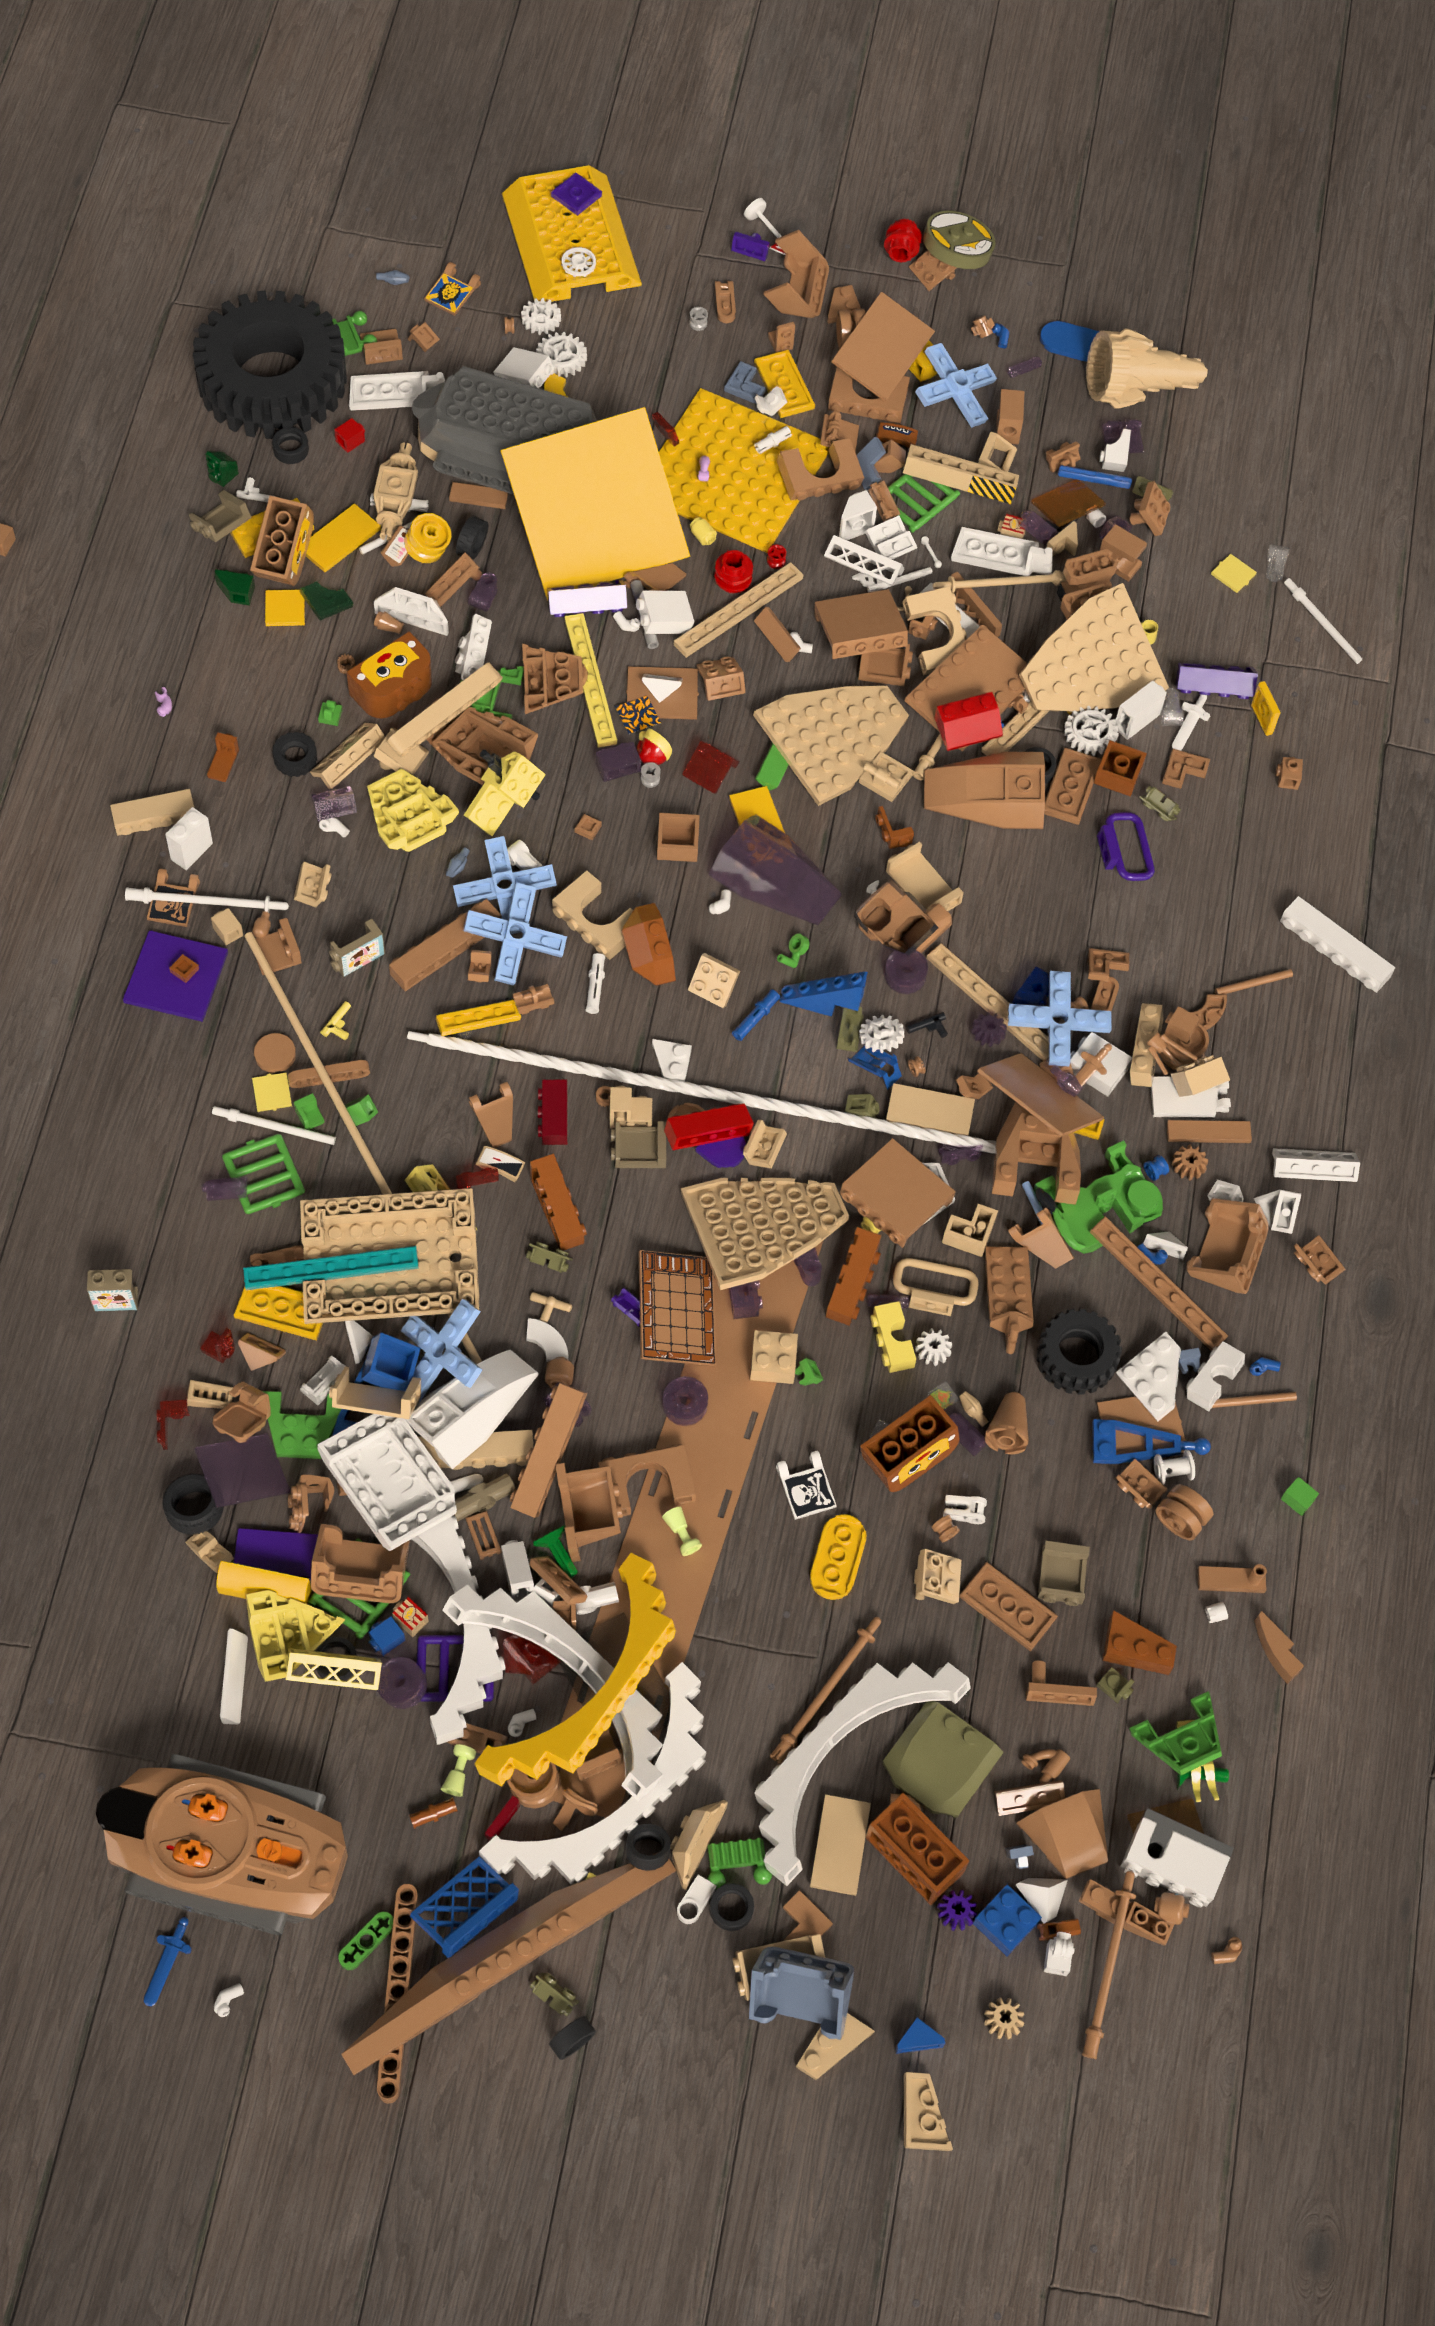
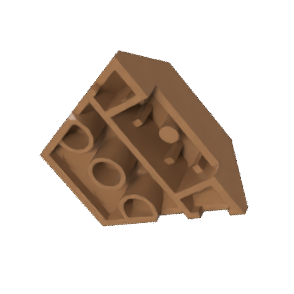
M522 644L525 714L583 693L581 656L563 652L545 651L544 648L536 649Z
M1100 1789L1082 1791L1040 1808L1016 1823L1020 1829L1026 1832L1031 1841L1047 1856L1046 1858L1065 1879L1108 1862Z

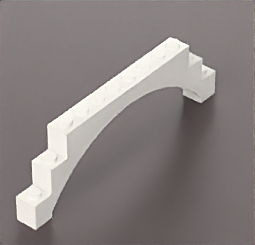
M455 1516L447 1518L411 1539L422 1547L442 1569L454 1593L466 1585H469L476 1592V1589L479 1588L475 1575L471 1576L469 1569L472 1568L471 1561L468 1555L464 1556L462 1549H465L462 1535H457L456 1529H459ZM463 1623L464 1646L455 1682L438 1712L430 1716V1724L437 1745L464 1737L463 1728H467L463 1714L483 1708V1699H486L483 1688L484 1684L503 1679V1670H506L502 1656L498 1657L496 1650L499 1649L498 1642L495 1636L491 1637L489 1631L492 1627Z
M466 1585L449 1597L442 1610L458 1626L466 1623L493 1627L534 1642L571 1667L590 1686L595 1694L606 1683L614 1670L590 1644L534 1591L516 1603L502 1588H499L483 1600L469 1585ZM635 1690L632 1695H629L624 1702L622 1710L616 1713L612 1721L620 1739L625 1763V1780L621 1786L639 1801L657 1785L663 1776L650 1762L663 1746L650 1733L663 1715Z
M683 1662L665 1678V1684L669 1687L670 1717L666 1738L661 1753L654 1765L663 1774L657 1785L639 1801L632 1796L610 1816L575 1834L557 1839L523 1842L501 1840L496 1835L479 1851V1856L499 1875L502 1872L507 1874L515 1866L514 1861L516 1860L534 1880L538 1877L541 1879L545 1877L552 1869L550 1866L553 1865L570 1884L574 1881L579 1883L588 1874L586 1870L592 1864L597 1866L605 1858L603 1854L609 1848L614 1850L621 1843L622 1840L620 1838L626 1832L629 1834L639 1825L637 1822L643 1816L645 1818L649 1817L656 1809L654 1806L660 1800L664 1802L671 1796L672 1792L670 1790L676 1785L680 1787L689 1778L687 1774L693 1769L697 1771L706 1762L704 1760L706 1751L690 1736V1734L695 1735L703 1727L701 1723L704 1716L687 1700L688 1698L692 1700L701 1691L699 1689L701 1681Z
M949 1662L935 1672L934 1678L914 1663L908 1668L902 1669L898 1678L878 1663L873 1668L867 1669L859 1683L851 1686L848 1694L842 1700H838L835 1703L833 1710L819 1720L817 1727L812 1732H808L804 1736L802 1743L788 1753L787 1759L773 1769L771 1776L766 1781H762L757 1786L755 1791L757 1802L771 1813L763 1817L759 1828L762 1836L775 1846V1848L769 1849L765 1855L764 1863L766 1869L786 1886L802 1871L801 1862L796 1854V1825L802 1797L818 1765L842 1738L862 1723L897 1707L927 1701H952L956 1704L970 1689L969 1678Z

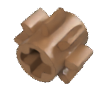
M983 315L973 321L974 325L971 330L974 336L979 335L980 338H984L993 333L991 328L995 325L992 318L987 319Z

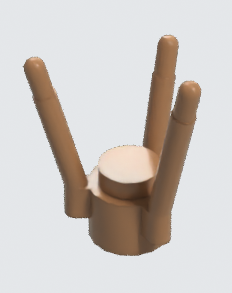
M1159 1032L1146 1043L1149 1046L1147 1050L1153 1055L1164 1075H1167L1168 1072L1156 1051L1159 1054L1163 1051L1178 1067L1182 1065L1166 1049L1168 1044L1193 1060H1198L1195 1055L1169 1039L1165 1034L1161 1035Z

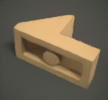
M1073 521L1048 541L1047 548H1052V557L1056 553H1061L1064 548L1073 556L1076 555L1078 546L1077 523Z

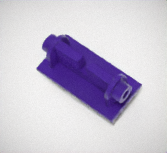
M623 1288L619 1295H615L611 1299L614 1307L620 1309L640 1327V1300Z

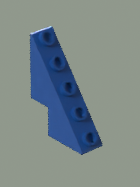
M864 971L785 985L781 989L782 996L780 1002L831 1017L836 1005L858 1011L863 998L868 972Z

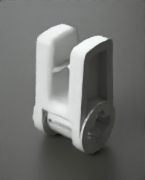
M945 1496V1505L952 1508H946L943 1517L950 1515L952 1520L971 1524H983L985 1522L984 1507L987 1505L985 1498L978 1496ZM953 1507H955V1508H957V1507H959V1508H965V1510H962V1509H953Z

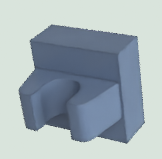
M1199 1348L1181 1351L1178 1367L1183 1374L1188 1372L1187 1365L1193 1366L1194 1372H1198L1201 1356Z
M1024 1844L1005 1848L1007 1858L1015 1860L1016 1868H1028L1027 1856L1034 1855L1032 1845Z

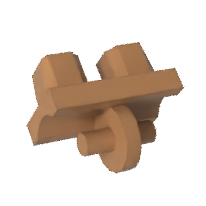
M1065 442L1060 446L1059 450L1054 451L1051 449L1047 451L1046 461L1049 463L1050 471H1058L1060 465L1075 467V462L1080 460L1079 443L1069 444Z
M548 984L535 988L532 985L529 986L528 990L513 994L518 1013L522 1015L538 1008H548L549 1005L554 1004Z

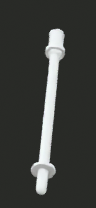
M126 887L125 891L126 901H143L145 904L152 900L262 908L268 913L269 909L287 910L289 907L286 902L270 901V896H266L265 900L153 892L149 887L144 889Z

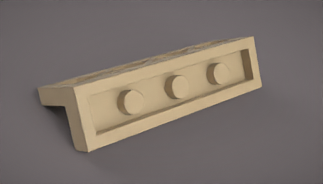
M364 723L314 767L310 773L313 777H321L328 789H333L379 747L385 739L384 734L377 724Z

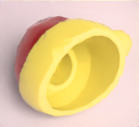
M650 728L639 733L640 741L636 748V755L644 764L650 762L660 765L669 760L672 748L664 737Z

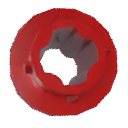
M909 219L895 220V223L888 227L884 248L891 260L901 263L911 261V258L919 253L922 234L914 223L915 221Z
M727 550L726 553L718 557L715 563L714 579L722 590L734 594L741 593L751 584L753 563L746 554L738 550Z

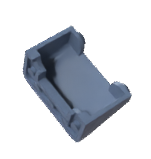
M767 1947L761 1952L752 1969L749 2019L760 2023H768L777 2014L820 2023V2031L827 2038L841 2040L846 2024L854 1968L851 1964L779 1947Z

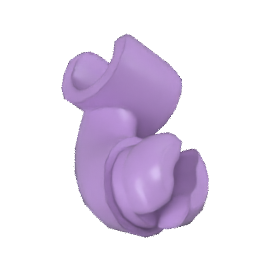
M702 456L699 459L701 470H699L698 479L700 481H708L710 458Z
M162 687L163 694L160 695L155 692L158 702H163L157 708V712L161 717H164L171 712L172 701L167 694L166 688Z

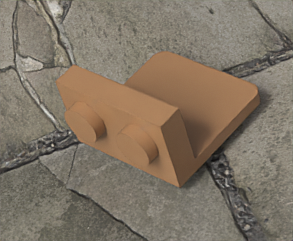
M1320 1235L1303 1248L1298 1244L1294 1245L1297 1250L1294 1254L1305 1266L1309 1265L1307 1271L1317 1282L1322 1281L1326 1285L1346 1270Z

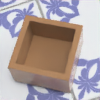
M659 813L657 860L697 862L700 815Z

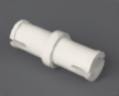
M784 426V428L775 433H769L766 438L754 444L756 451L762 454L771 447H777L780 442L792 436L791 431L787 426Z

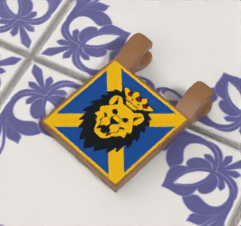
M449 262L444 273L425 296L424 301L455 316L473 291L479 288L481 281H479L480 276L476 274L471 277L469 284L452 277L456 274V264Z

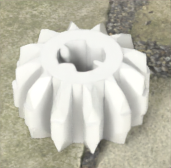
M931 1328L929 1334L923 1331L921 1337H918L916 1340L917 1346L915 1351L920 1353L918 1356L919 1360L926 1358V1365L933 1361V1364L936 1366L938 1365V1360L944 1363L946 1362V1357L951 1355L952 1342H948V1335L941 1336V1330L938 1333H934V1330Z

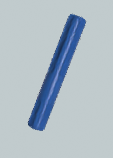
M1060 465L1058 475L1061 477L1129 489L1132 483V479L1129 477Z

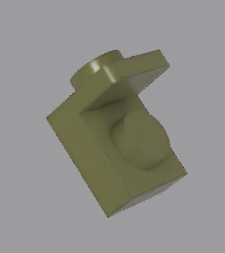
M871 1094L848 1095L845 1112L856 1116L876 1118V1115L879 1113V1104Z
M1111 1667L1099 1681L1097 1687L1118 1704L1122 1698L1127 1700L1133 1693L1134 1689L1131 1687L1135 1681L1133 1679L1128 1681Z

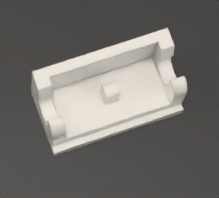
M333 1356L328 1358L327 1363L306 1384L303 1383L301 1385L300 1391L316 1405H319L327 1397L331 1385H334L337 1375L341 1374L344 1367H346Z

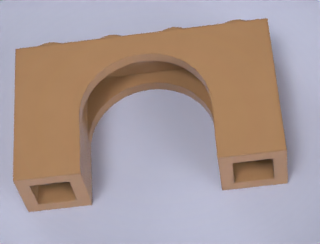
M837 367L830 393L828 410H838L839 412L901 424L910 377L903 376L885 402L881 398L866 399L859 396L853 389L854 378Z
M850 438L832 442L828 451L835 468V475L829 478H818L809 473L804 466L798 448L780 452L777 463L790 500L797 499L801 501L811 496L820 497L826 493L832 492L836 494L842 490H855L860 487L864 475Z
M673 1444L668 1446L667 1449H649L642 1454L629 1453L623 1458L615 1459L614 1457L603 1459L602 1462H598L599 1468L610 1466L613 1484L618 1483L620 1496L616 1497V1504H621L623 1516L631 1515L626 1488L627 1483L633 1474L643 1469L657 1470L667 1478L674 1506L696 1502V1492L685 1445Z

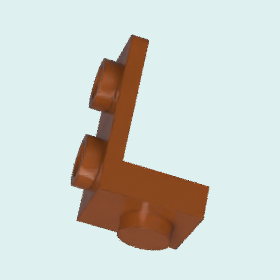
M218 732L215 738L217 751L207 777L226 782L239 748L237 737L228 733L222 734Z
M879 806L875 819L877 825L882 828V838L884 842H887L889 849L906 847L912 844L914 836L912 827L892 831L883 806Z

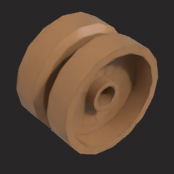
M864 308L854 309L852 316L848 309L837 311L836 334L839 350L866 314Z
M1198 1023L1188 1043L1167 1032L1164 1033L1169 1039L1195 1055L1198 1059L1204 1057L1209 1044V1036L1204 1026ZM1170 1044L1166 1047L1182 1065L1194 1063L1192 1058L1186 1056ZM1162 1051L1160 1056L1164 1063L1176 1070L1178 1066Z
M1181 1484L1175 1485L1168 1493V1499H1163L1155 1510L1157 1517L1167 1529L1182 1539L1189 1541L1197 1537L1202 1530L1201 1526H1205L1214 1515L1211 1506L1200 1494Z
M552 1762L549 1763L547 1771L541 1774L538 1780L517 1769H514L511 1778L507 1780L512 1795L519 1799L520 1804L534 1809L545 1807L551 1803L559 1793L561 1785L557 1767Z

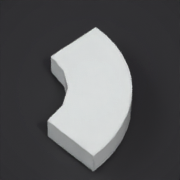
M528 1318L527 1341L536 1343L543 1349L547 1362L556 1357H564L568 1360L567 1346L559 1332L543 1321Z

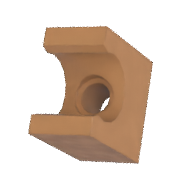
M1001 389L1000 408L997 409L996 433L1009 443L1019 445L1024 414V391Z
M1115 524L1102 540L1100 550L1108 549L1113 552L1112 558L1114 562H1118L1115 574L1129 582L1142 566V561L1137 558L1145 550L1147 543Z

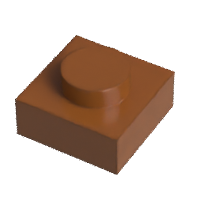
M182 954L169 970L173 975L187 983L199 970V965Z

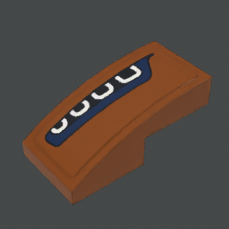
M879 423L877 438L880 441L886 443L892 439L895 443L897 442L910 448L911 444L916 445L918 430L899 424Z

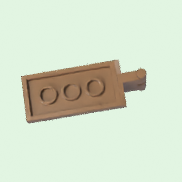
M985 1247L990 1327L1005 1333L1006 1352L1013 1354L1018 1333L1032 1328L1034 1323L1028 1247Z

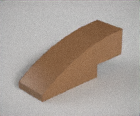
M1261 1612L1255 1619V1625L1262 1648L1277 1673L1288 1684L1301 1672L1304 1665L1290 1652L1294 1643Z

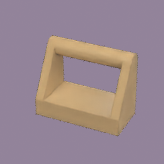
M990 432L978 464L1008 472L1017 448L999 434ZM994 449L1008 453L1002 469L990 461Z

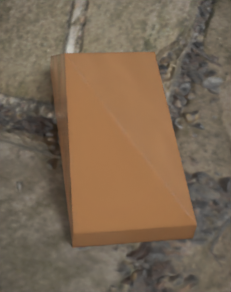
M249 1333L238 1341V1345L251 1371L277 1361L286 1353V1350Z

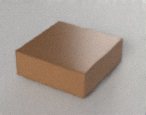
M584 814L575 827V833L593 840L601 828L602 822Z

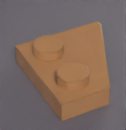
M852 285L834 288L828 324L836 322L838 310L848 309L852 316L854 309H861Z

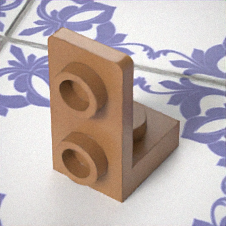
M794 322L779 325L776 331L768 333V338L775 353L793 349Z

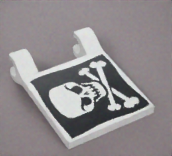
M818 1451L811 1452L809 1456L813 1468L789 1475L786 1462L780 1461L777 1463L776 1469L782 1481L794 1520L837 1507Z

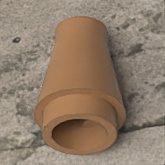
M379 611L375 618L374 626L379 630L400 634L404 623L398 621L385 611Z

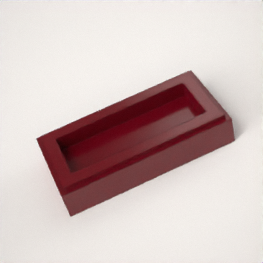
M515 1796L510 1798L485 1832V1839L490 1841L496 1835H500L520 1808L519 1799Z

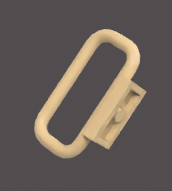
M913 1258L900 1260L896 1264L893 1275L895 1289L900 1293L911 1295L909 1308L951 1316L954 1304L960 1306L971 1304L977 1296L979 1286L978 1278L972 1271ZM910 1266L967 1278L970 1281L968 1296L958 1297L905 1286L901 1282L903 1269Z

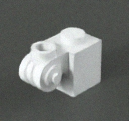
M1057 1932V1937H1054V1940H1049L1043 1972L1062 1976L1069 1974L1071 1959L1075 1950L1071 1934Z

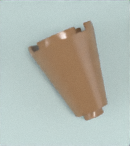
M1011 1392L1004 1396L985 1433L986 1444L995 1451H998L999 1448L1005 1450V1454H1019L1026 1450V1446L1029 1443L1026 1400L1018 1392Z

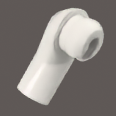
M621 611L613 615V618L622 630L631 632L639 630L641 625L639 619L626 620Z
M797 632L790 633L801 647L799 652L812 653L813 644L804 643Z
M336 818L322 819L319 822V827L326 832L337 831L342 837H346L350 832Z
M721 891V899L709 905L711 914H721L729 910L731 891Z
M534 1709L513 1715L508 1726V1732L511 1736H520L525 1723L536 1720Z
M240 1983L219 1992L214 2004V2011L218 2013V2016H227L230 2012L228 2005L231 1999L244 1994Z

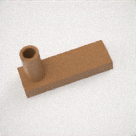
M464 553L425 593L426 596L436 600L441 607L469 578L475 581L481 579L482 572L479 570L480 567L467 553Z
M1257 1564L1254 1568L1199 1566L1198 1590L1265 1593L1267 1570L1261 1564Z
M1034 1661L1032 1663V1683L1029 1682L1026 1701L1094 1706L1097 1698V1688L1046 1684V1663L1044 1661Z

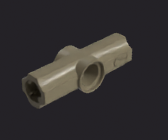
M506 1473L487 1484H477L468 1491V1494L456 1499L457 1511L453 1516L456 1517L457 1522L477 1511H487L496 1504V1501L512 1494L514 1489H516L512 1479Z

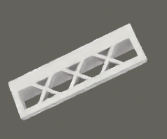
M835 535L824 554V557L891 586L894 585L897 576H901L904 571L901 563ZM833 548L843 551L844 554L836 557L831 555ZM853 555L860 558L861 561L852 564L847 556ZM864 563H872L878 568L872 571L866 570ZM886 569L893 572L891 579L883 577L881 571Z
M1273 1148L1272 1155L1275 1160L1274 1177L1357 1182L1360 1161L1356 1153Z

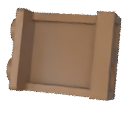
M907 644L905 649L894 648L862 654L858 680L904 686L905 679L910 678L911 667H907V664L912 662L913 652L909 651L910 644Z

